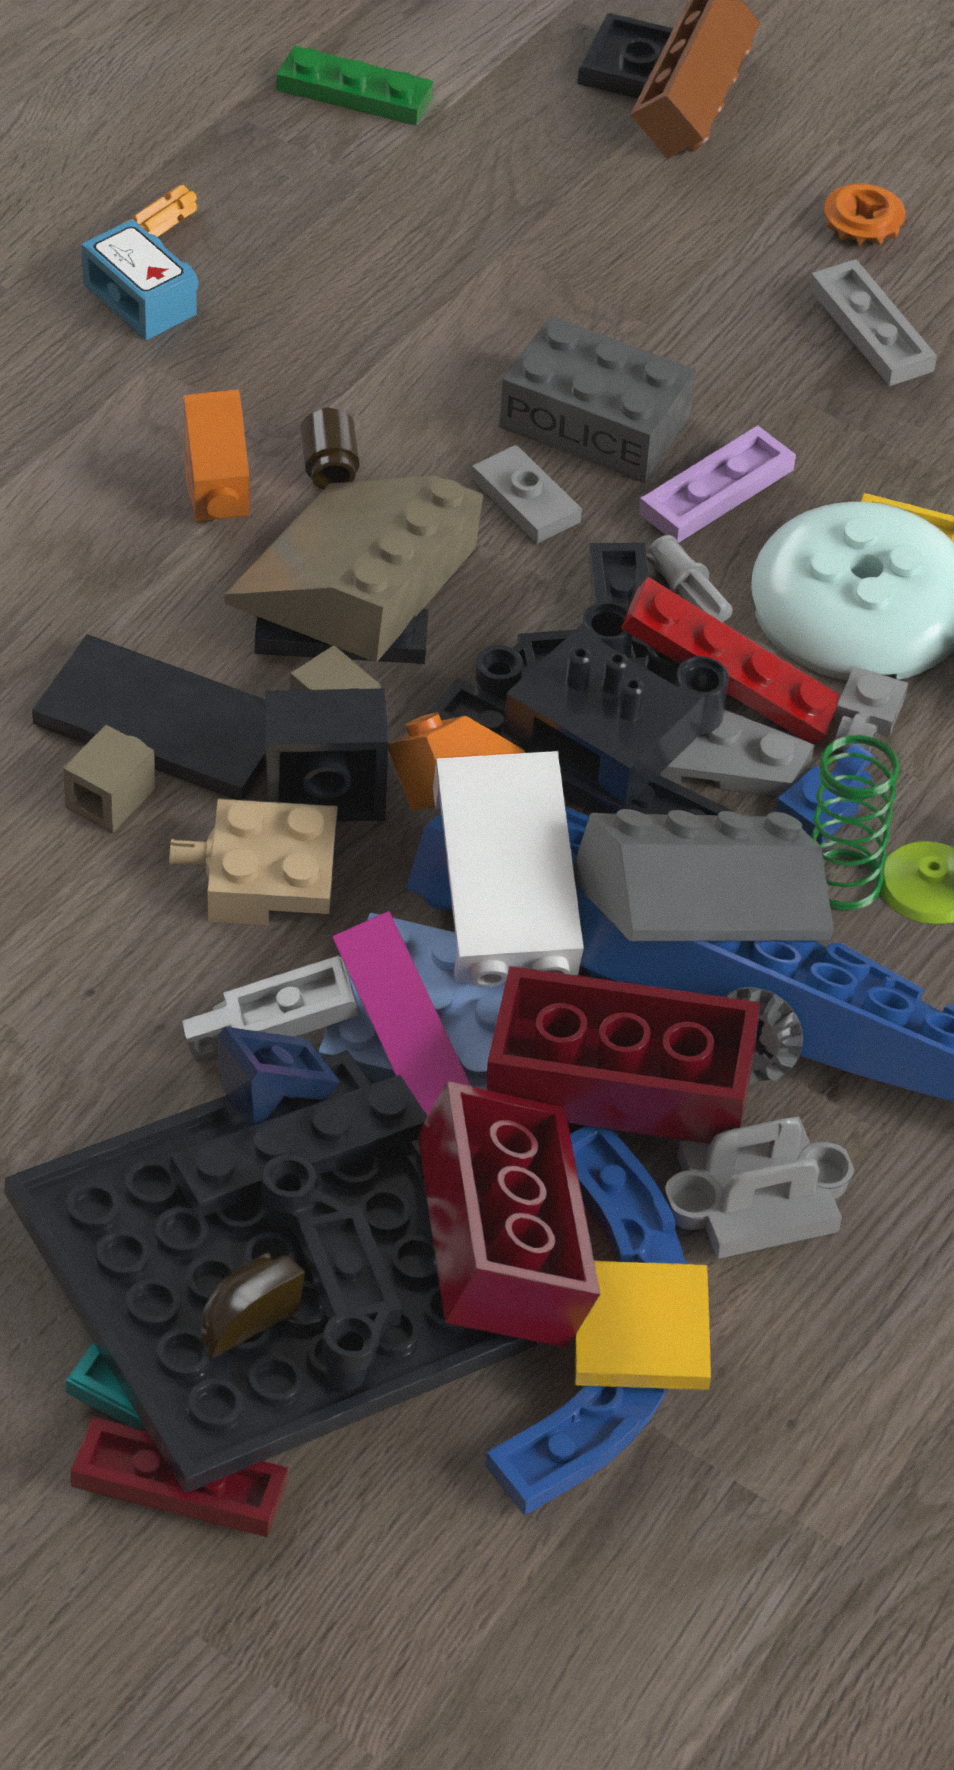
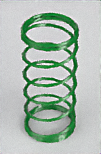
M850 735L832 741L823 750L821 755L820 770L818 772L821 785H819L816 793L818 807L813 816L815 829L811 838L817 842L816 839L820 832L824 837L831 840L819 844L821 849L837 844L848 845L862 851L831 849L824 853L822 852L823 861L843 866L866 864L872 870L870 876L860 881L840 883L826 879L828 885L844 888L861 886L876 878V885L867 897L857 901L842 902L829 898L830 907L839 910L860 909L871 904L880 895L884 878L882 870L887 858L885 848L890 837L889 825L893 815L892 804L896 794L895 783L900 768L898 757L889 745L877 738L864 735ZM861 743L873 746L884 752L890 759L893 770L891 774L887 767L879 761L860 753H841L829 758L828 756L836 748L847 744ZM858 757L870 761L882 769L888 779L883 784L877 785L871 780L856 775L833 777L828 771L827 766L836 759ZM838 780H858L869 784L872 788L858 789L846 786ZM824 788L839 797L823 802L822 794ZM890 788L889 796H887L885 792ZM881 795L885 804L878 810L861 799L874 798ZM839 801L855 802L866 806L874 813L857 818L844 817L831 812L826 806ZM823 810L827 815L835 819L820 824L819 816ZM887 810L886 818H884L882 814ZM878 817L882 826L875 832L860 822ZM835 823H849L863 828L871 835L854 840L840 839L828 834L823 828ZM884 832L883 839L881 840L879 836ZM875 839L879 848L872 853L858 843H865ZM848 857L856 859V861L847 862L835 860L832 858Z

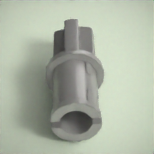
M671 535L661 536L648 547L647 551L650 554H647V561L668 582L670 591L722 623L731 617L732 606L709 581L710 573L708 568L704 564L696 563L692 560L675 537Z

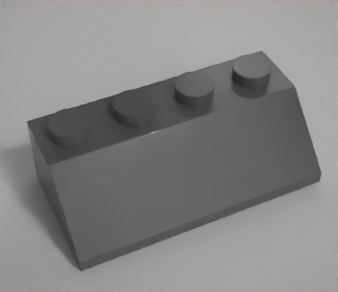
M621 809L617 814H590L573 866L575 884L629 941L831 940L834 927L822 849L802 829L801 822L796 818L781 812H771L768 816H744L736 812L722 811L718 816L694 815L682 810H672L668 815L643 814L631 809Z

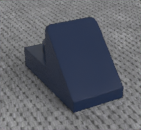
M224 1027L218 1035L223 1090L250 1127L264 1122L284 1096L288 1098L301 1097L326 1100L340 1083L307 1038Z

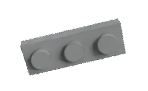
M856 259L811 273L810 291L888 386L934 372L937 355Z

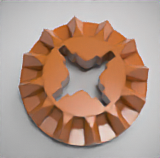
M850 184L834 190L827 197L823 215L826 216L827 229L838 231L840 240L856 239L859 246L863 241H872L876 245H881L885 238H897L900 227L904 226L906 214L903 203L896 195L882 187L870 184Z

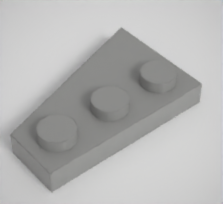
M724 710L723 721L719 728L710 733L700 734L659 775L678 784L681 782V777L684 776L714 780L717 787L722 790L780 797L803 776L812 761L814 744Z

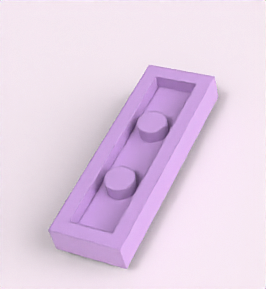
M757 425L641 497L639 514L665 535L675 537L679 543L794 470L796 454Z

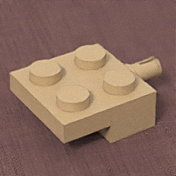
M218 799L215 827L209 834L207 842L171 839L169 863L170 865L206 866V874L209 879L208 922L268 926L270 911L329 914L337 827V806Z

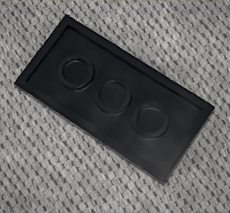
M86 634L32 709L33 724L86 744L105 725L127 736H134L143 741L147 747L154 750L156 770L236 800L243 801L265 767V699Z

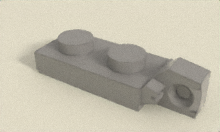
M336 956L223 992L225 1000L214 1006L213 1011L182 1020L189 1049L195 1061L219 1057L218 1035L224 1027L295 1037L360 1016L349 973L342 958Z

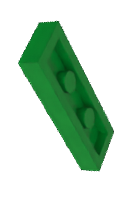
M295 45L276 74V90L415 126H417L433 97V80Z

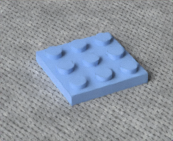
M370 913L367 921L379 916V914ZM393 918L470 1085L487 1090V1061L506 982L494 987H478L471 982L455 983L454 969L457 956L455 932ZM350 977L360 1016L329 1025L318 1054L324 1059L348 1050L367 1079L380 1082L396 1075Z

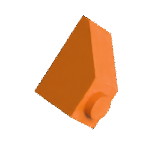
M239 389L183 395L185 479L194 521L249 516V468Z
M438 712L427 714L405 724L408 733L388 744L390 756L411 811L435 807L433 783L436 759L525 753L522 748L467 716L441 720Z

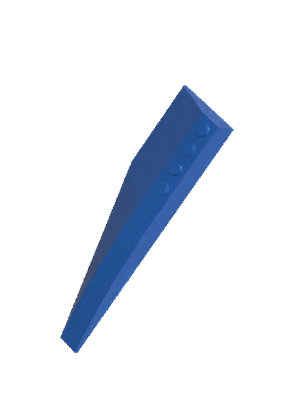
M565 806L572 864L574 866L589 816ZM440 813L425 825L406 889L423 896V900L436 909L453 911L442 814ZM575 884L584 947L580 966L586 968L587 973L593 978L720 997L732 990L744 987L768 990L785 1000L794 1010L800 1021L803 1032V1047L800 1056L873 1080L954 1101V1006L952 1004L945 1006L943 1012L921 1000L924 992L923 988L839 942L831 943L825 947L817 941H629ZM762 1020L758 1022L756 1040L758 1041L762 1034L761 1028L765 1024Z

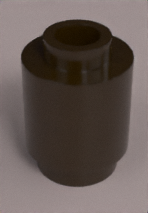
M322 408L309 414L302 421L300 427L307 475L312 479L315 486L323 490L329 484L353 482L360 466L353 418L345 411L334 408Z

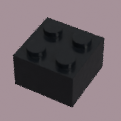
M385 688L265 691L266 802L337 806V822L385 821L388 766Z

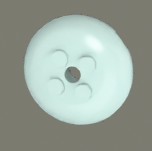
M843 502L820 506L794 517L781 526L765 543L756 559L752 572L751 590L756 607L755 616L765 635L783 654L809 670L834 679L848 681L853 667H857L881 675L894 674L895 679L900 680L933 668L954 651V543L939 528L913 513L890 505L873 502Z

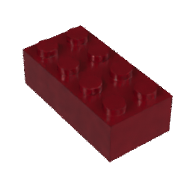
M509 966L487 1061V1090L564 1107L568 1123L710 1144L716 1134L741 1128L743 1125L755 1053L760 1002Z
M447 1081L418 1133L445 1323L568 1348L600 1296V1290L565 1108Z

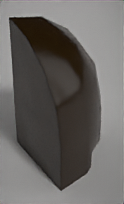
M266 1253L232 1271L213 1288L200 1317L201 1340L211 1359L299 1311L305 1271L290 1257L283 1255L273 1261L269 1253Z

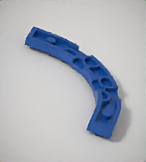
M584 1126L571 1133L570 1137L582 1200L602 1227L610 1242L616 1261L688 1264L687 1260H684L681 1244L675 1231L676 1221L669 1205L655 1181L612 1129ZM584 1386L563 1407L488 1451L485 1466L525 1516L580 1484L609 1464L632 1443L651 1420L666 1396L668 1389Z

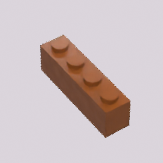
M742 0L687 1L630 114L667 159L685 149L687 152H693L708 140L711 135L709 130L715 116L725 106L723 99L729 87L739 77L737 70L743 58L751 51L753 47L751 41L760 25L758 19Z

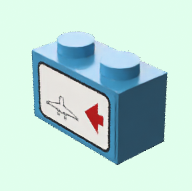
M133 219L81 244L83 284L145 340L197 315L196 290L198 289V279L194 270L189 264L181 262L167 250L157 236L149 234Z

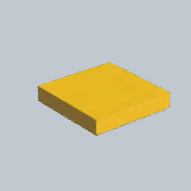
M594 1261L600 1296L575 1335V1385L709 1390L711 1359L707 1265Z

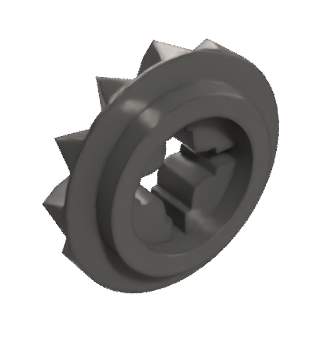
M744 987L726 993L722 997L760 1002L758 1022L762 1020L765 1024L761 1028L762 1034L759 1041L766 1048L759 1044L755 1046L749 1085L751 1086L759 1081H777L795 1065L802 1051L803 1032L796 1013L785 1000L765 989Z

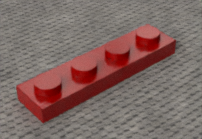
M647 577L637 588L621 629L678 664L697 656L718 660L726 667L729 673L727 694L804 741L814 744V747L827 735L840 697L838 693L653 579Z

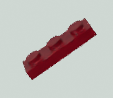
M92 1417L71 1468V1487L267 1538L288 1479V1467L262 1461L185 1494L147 1431Z

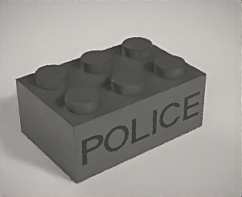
M550 315L503 378L499 427L646 482L690 418L696 369Z

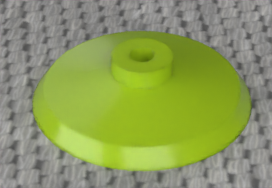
M921 841L904 845L888 854L882 870L884 878L880 891L884 901L898 914L915 922L931 925L953 923L954 848L943 843Z

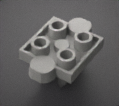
M799 1116L727 1130L716 1134L710 1144L686 1140L679 1142L677 1158L682 1172L675 1174L668 1180L665 1187L666 1202L673 1213L677 1226L688 1230L706 1229L717 1259L839 1232L842 1216L834 1199L842 1196L847 1190L854 1173V1167L846 1149L840 1145L825 1141L810 1143Z

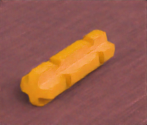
M178 185L166 193L165 197H160L130 219L137 222L149 234L159 237L178 224V219L184 220L197 209L195 202L197 199L196 194L193 191H189L184 185Z

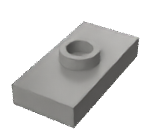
M517 445L472 466V480L536 544L581 522L582 508Z

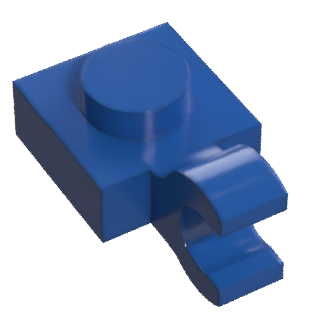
M858 744L852 745L845 751V753H860L874 758V755ZM858 757L840 758L830 774L833 777L856 775L871 780V774L864 769L872 762ZM816 765L778 798L776 812L788 814L799 820L802 824V829L810 837L815 829L813 816L818 807L816 793L819 785H821L818 774L820 768ZM838 780L846 786L858 789L864 788L867 785L858 780ZM824 788L822 794L823 802L839 797ZM839 801L826 807L831 812L840 816L853 817L859 811L860 804ZM823 810L819 816L820 824L835 819L827 815ZM835 823L823 829L828 834L833 835L845 823ZM819 832L816 841L821 844L828 838Z

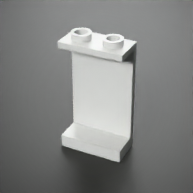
M558 751L436 759L433 793L435 809L441 808L457 943L454 969L455 983L471 982L478 987L498 986L506 982L509 966L578 975L584 947Z

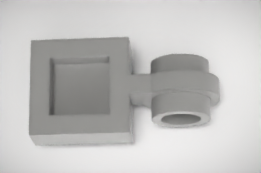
M853 667L837 705L835 721L840 722L835 740L850 735H864L876 738V734L890 737L906 697L908 682ZM861 743L858 744L863 749L871 753L873 746ZM847 744L836 748V750L845 753L854 744Z

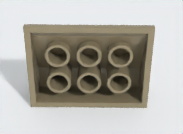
M433 475L329 484L225 593L224 604L377 663L403 633L414 615L417 616L475 550L483 494L463 487L456 481L441 479Z

